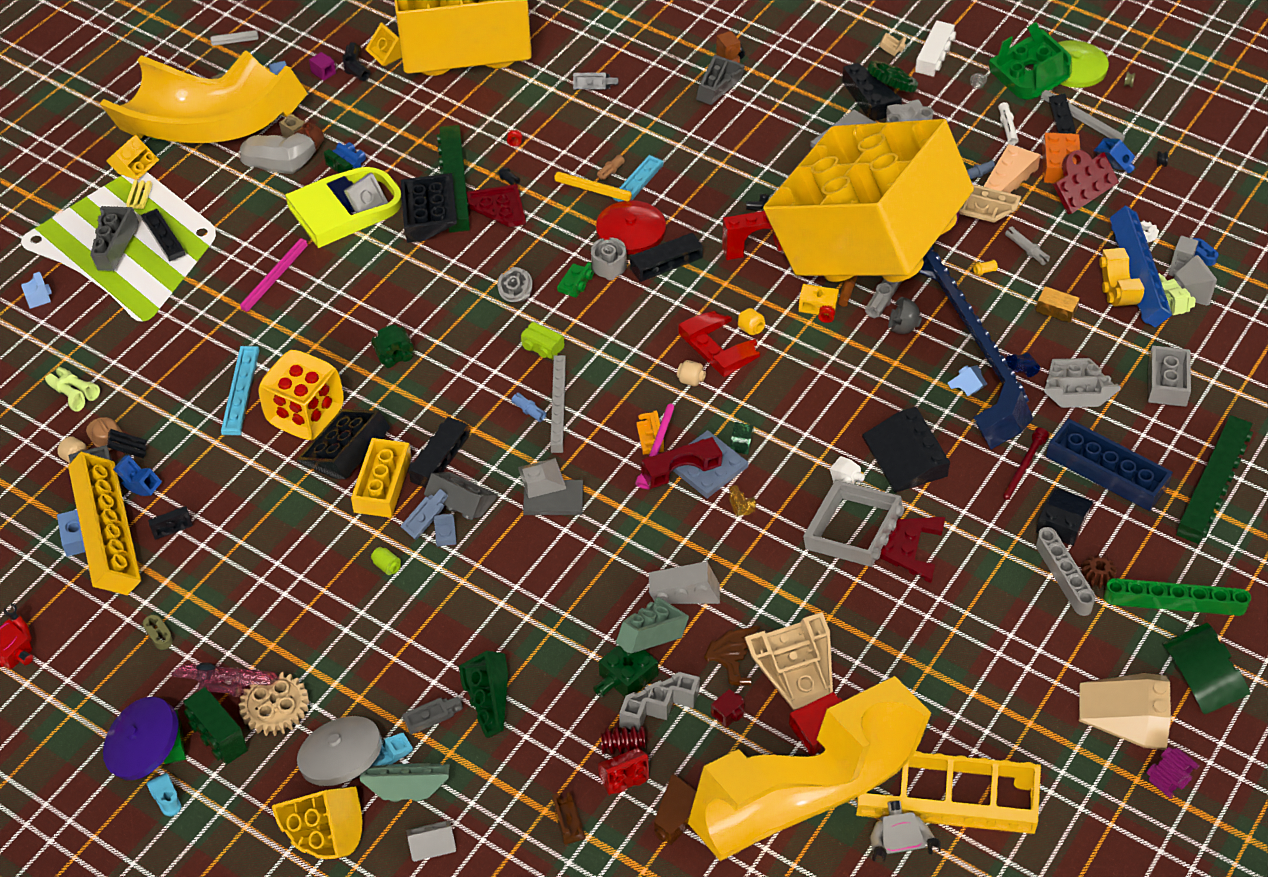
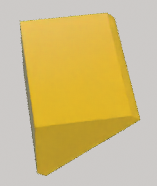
M381 22L365 50L382 66H386L402 58L399 37Z

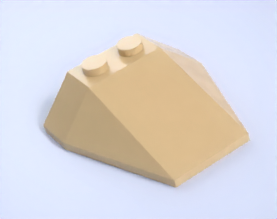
M823 612L805 617L800 623L769 633L762 631L745 637L751 657L793 710L799 709L833 692L830 630Z
M1141 673L1080 683V722L1144 748L1167 749L1171 703L1170 681L1165 675Z

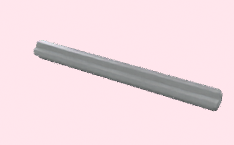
M1045 90L1042 92L1041 98L1049 103V97L1055 96V94ZM1068 102L1072 117L1108 138L1124 141V134Z

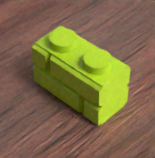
M533 321L521 334L522 346L526 350L537 352L543 358L547 357L554 360V356L558 355L564 348L563 335Z

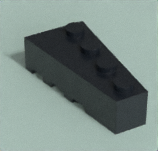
M855 63L844 66L842 82L866 117L873 121L887 118V106L902 104L900 96L878 80L877 77L872 76L873 74H870L861 64Z

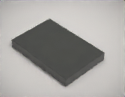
M564 480L566 489L528 498L524 487L523 515H582L583 480Z

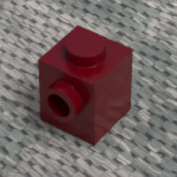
M730 689L711 703V716L725 728L734 721H739L744 715L743 698Z

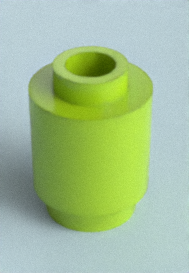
M378 547L371 555L373 564L387 575L397 573L401 567L400 558L387 548Z

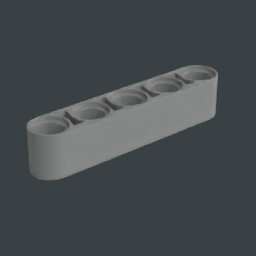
M1049 527L1040 529L1036 542L1038 552L1075 612L1082 616L1089 615L1092 612L1096 598L1093 590L1056 531Z

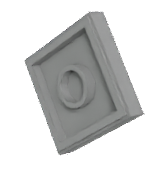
M373 173L367 174L344 190L356 213L388 203Z

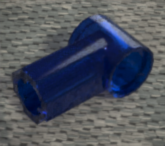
M1030 353L1022 355L1013 354L1005 358L1009 368L1016 372H1022L1027 377L1035 376L1041 368Z

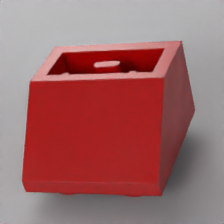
M636 748L598 763L599 776L608 795L622 793L629 787L642 785L649 780V760L645 752Z

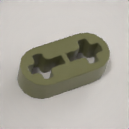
M157 615L146 617L143 621V626L155 647L160 650L169 648L173 643V639L162 619ZM153 623L157 626V629L155 630L152 626H150ZM162 635L166 640L162 641L159 639V636Z

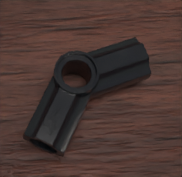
M350 42L346 46L345 54L342 56L344 72L350 75L353 74L359 80L366 81L371 75V70L359 61L361 47L356 42Z

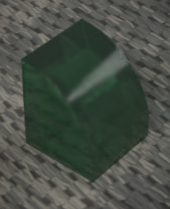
M735 422L730 448L736 453L749 454L753 440L754 425Z

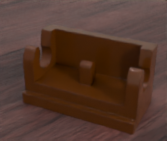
M570 792L566 793L567 797L564 799H560L558 794L552 795L553 809L564 845L586 839L575 801Z

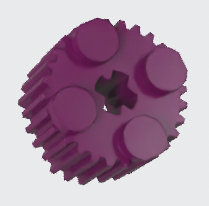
M1168 747L1161 755L1162 761L1158 765L1153 764L1147 774L1150 776L1149 781L1167 797L1172 799L1175 796L1173 792L1177 788L1182 790L1188 785L1192 779L1190 773L1193 769L1197 770L1199 765L1179 748L1172 749Z

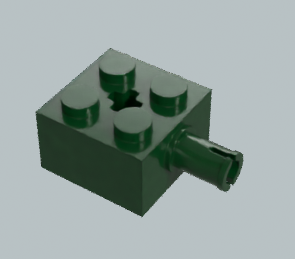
M618 645L598 661L599 675L603 680L595 685L593 689L601 698L612 688H615L624 697L633 692L636 694L658 676V661L645 650L628 653Z

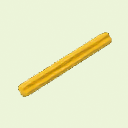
M556 172L554 177L556 182L624 201H630L632 197L630 191L566 173Z

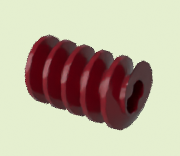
M624 726L621 733H619L617 727H614L613 733L606 727L604 734L601 732L602 755L606 754L607 748H609L611 754H614L616 748H618L620 754H623L624 748L627 751H631L633 747L640 750L644 747L645 750L644 727L640 726L637 732L635 727L631 726V730L628 732L626 726Z

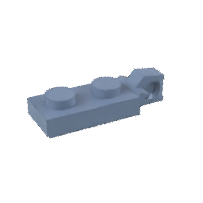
M440 489L434 496L431 494L429 497H425L400 527L417 540L433 522L434 516L440 514L444 508L443 503L448 495Z

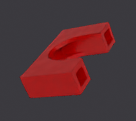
M765 211L723 218L722 249L726 260L744 257V243L751 233L760 229L773 230ZM774 232L773 240L777 251H783Z

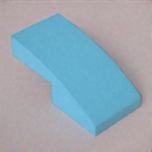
M404 733L384 739L381 751L370 767L393 764L412 752L413 747Z

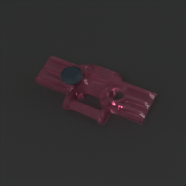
M200 663L199 665L184 664L172 672L173 677L190 678L199 681V690L206 687L209 692L232 694V696H240L243 687H247V685L270 686L279 680V676L275 672L218 667L212 663ZM225 680H230L231 685H224Z

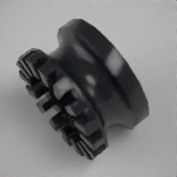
M1158 151L1157 167H1160V165L1167 167L1168 152L1161 153V151Z

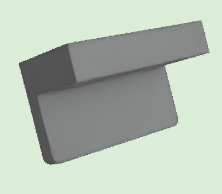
M450 820L406 830L412 861L414 862L456 851Z

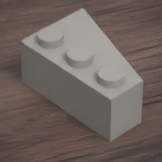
M707 561L649 572V594L654 601L657 597H660L669 604H720V584Z

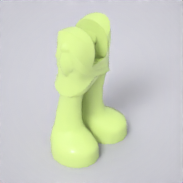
M62 367L56 369L59 378L51 373L45 377L48 385L59 393L62 392L68 396V405L74 411H80L84 407L85 398L93 401L100 394L98 385L78 379L76 375Z

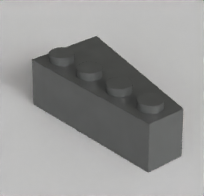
M100 207L101 216L98 217L99 225L95 231L96 239L93 240L91 257L97 270H115L139 224L133 207Z

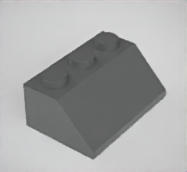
M451 472L431 473L424 495L429 497L431 494L434 496L440 489L448 495L443 503L446 505V509L453 512H461L464 518L470 520L482 517L498 496V494Z

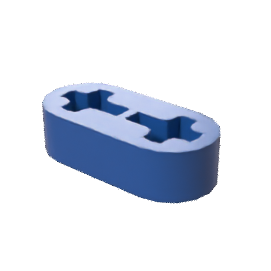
M1193 238L1198 240L1194 256L1199 255L1207 266L1215 265L1219 255L1218 252L1204 240Z

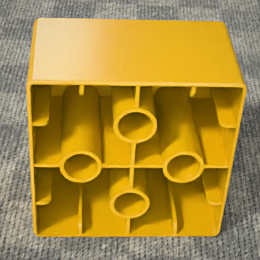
M394 0L403 70L405 73L421 72L428 76H437L454 68L480 65L490 68H504L516 61H524L531 58L528 0Z
M946 119L832 126L767 201L763 209L795 275L824 276L830 282L844 281L853 276H883L888 282H901L911 278L921 270L924 264L923 257L938 237L955 225L957 221L956 214L973 193L974 187Z

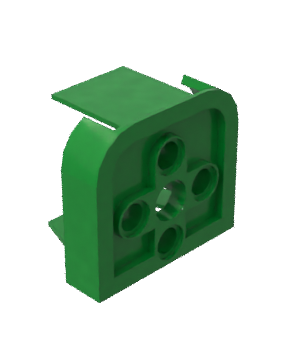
M1037 22L1027 27L1031 36L1012 47L1010 45L1013 36L1002 41L999 54L989 60L990 72L1015 96L1026 100L1037 98L1045 90L1049 91L1065 82L1072 73V57L1069 52L1043 29H1040ZM1034 64L1033 70H1027L1025 66Z

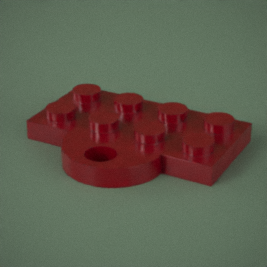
M1076 150L1064 157L1062 163L1064 177L1053 183V186L1067 214H1072L1118 184L1119 181L1104 152L1091 158L1085 151ZM1073 156H1074V157L1076 158V160H1077V163H1076V164H1074V162H1073V160H1072Z

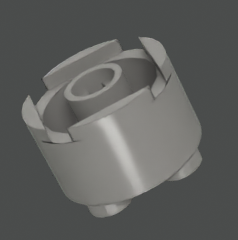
M602 238L592 245L591 263L594 273L605 277L607 280H614L626 270L627 252L625 244L621 240L616 238L604 240Z

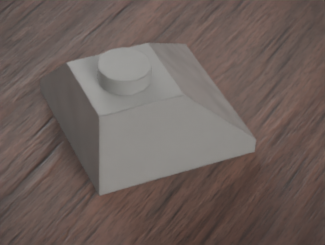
M1197 255L1175 273L1174 279L1182 289H1187L1190 296L1196 299V303L1207 306L1210 305L1217 279L1199 255Z
M556 458L518 467L528 498L566 489Z

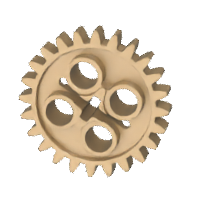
M275 672L269 678L264 674L263 680L257 677L256 684L250 682V689L243 690L245 695L240 696L242 702L239 703L240 714L245 725L248 724L250 730L255 728L257 734L264 730L265 736L270 731L276 736L277 730L285 734V728L288 727L290 730H293L292 724L299 725V718H305L304 712L308 711L307 704H309L307 689H305L303 683L299 682L298 678L293 679L291 674L286 678L283 672L280 673L279 677H276Z

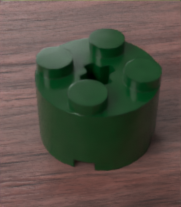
M389 325L380 329L377 332L376 338L373 336L371 340L373 349L380 363L385 365L386 368L393 367L397 362H407L412 359L414 346L403 326L400 328L397 325Z

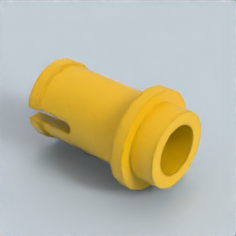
M995 260L983 263L977 262L973 265L975 275L982 276L983 273L996 271L998 268Z

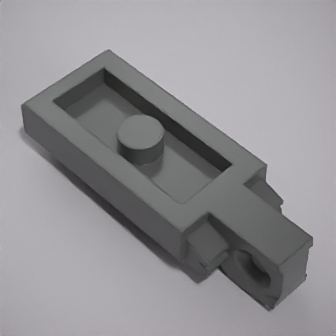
M458 696L450 700L438 698L403 713L402 718L410 735L454 716V713L463 709L462 703Z

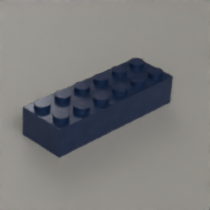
M1069 418L1049 442L1046 457L1148 511L1152 510L1169 487L1173 474L1172 471Z

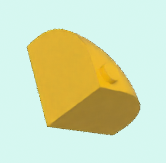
M356 787L324 790L272 805L275 819L281 831L285 832L292 840L290 843L303 853H309L315 856V858L334 859L350 855L358 846L362 833V814Z

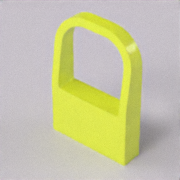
M361 167L332 175L285 195L288 208L318 248L393 216L402 205L401 191L397 184L386 172L372 167ZM373 173L376 180L382 182L394 196L385 205L350 215L334 195V192L349 187L367 174Z

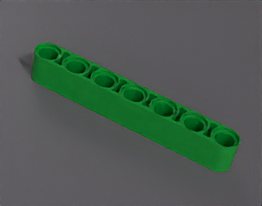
M1118 578L1110 579L1107 582L1103 596L1106 603L1110 605L1236 616L1245 614L1251 601L1250 593L1239 588Z

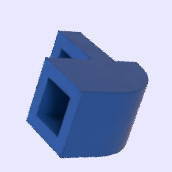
M125 455L113 469L123 480L121 484L129 491L140 496H151L162 483L151 468L141 469L130 455Z

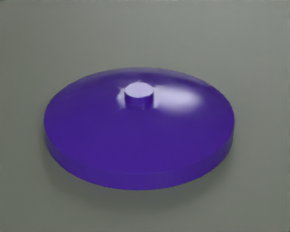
M145 697L126 707L114 720L105 738L103 758L107 769L121 779L136 780L147 776L158 768L170 753L177 737L178 718L174 708L158 697Z

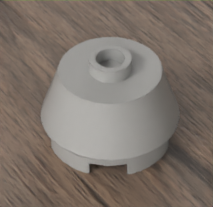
M512 267L510 268L511 270L499 276L497 282L500 296L506 301L523 302L531 295L532 278L524 269Z

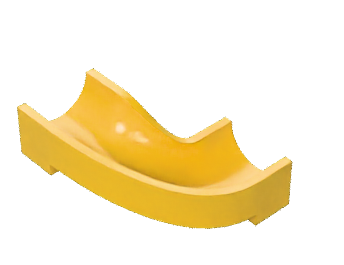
M244 51L226 74L218 79L193 76L141 55L137 61L142 70V81L133 99L123 105H117L103 99L100 105L120 130L131 135L136 134L139 138L145 135L174 142L213 143L250 135L269 125L279 115L288 117L308 93L290 67L285 65L280 73L275 75L263 67L248 51Z

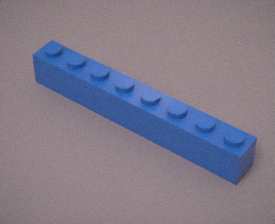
M1125 205L1110 217L1111 229L1115 233V241L1119 248H1125L1129 256L1130 278H1139L1144 287L1142 300L1137 304L1142 314L1141 318L1146 324L1149 323L1156 328L1171 317L1172 312L1138 214Z

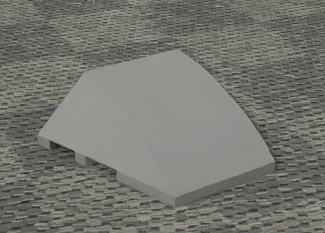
M1090 358L1052 359L1044 392L1061 408L1099 407L1116 394L1121 386L1113 384L1111 377L1101 373L1102 369Z

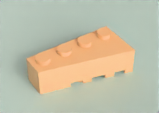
M1008 144L984 187L1011 193L1020 186V183L1024 180L1026 181L1032 172L1035 173L1038 170L1041 154Z

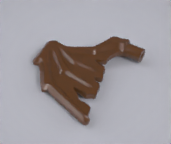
M760 626L734 631L730 629L718 640L710 642L704 659L707 662L716 661L727 669L728 682L732 686H751V678L741 677L739 673L740 663L736 661L744 660V656L747 655L746 649H748L745 637L756 634L760 630Z

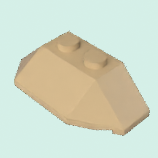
M973 184L974 191L961 207L959 213L996 222L1017 210L1021 196Z

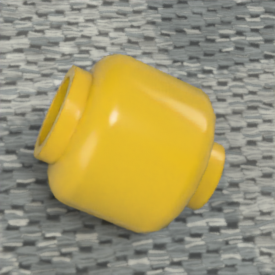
M748 308L739 314L738 327L749 335L759 334L765 327L764 316L756 310Z

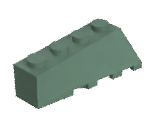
M657 597L654 603H648L645 609L641 608L638 614L634 613L622 622L616 644L621 646L625 652L634 653L682 638L689 616L660 597Z

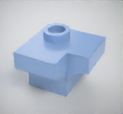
M40 272L34 273L31 281L21 284L29 308L51 302L49 295L52 293L49 284H44Z
M978 365L963 367L958 371L959 375L948 382L951 389L961 388L967 396L975 394L987 385Z

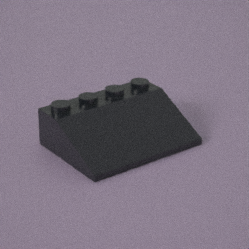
M452 173L401 180L403 221L407 243L425 241L457 224Z
M917 407L899 411L862 434V438L894 493L948 477L950 461Z
M341 409L296 460L331 478L346 479L363 462L371 439L384 438L390 426L378 410Z

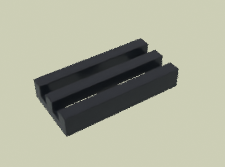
M110 429L108 432L107 448L142 459L145 457L147 440Z

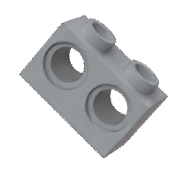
M1185 236L1180 237L1168 275L1175 277V273L1194 257L1198 240Z

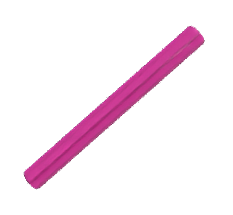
M300 238L243 300L240 304L241 310L248 312L308 246L306 240Z

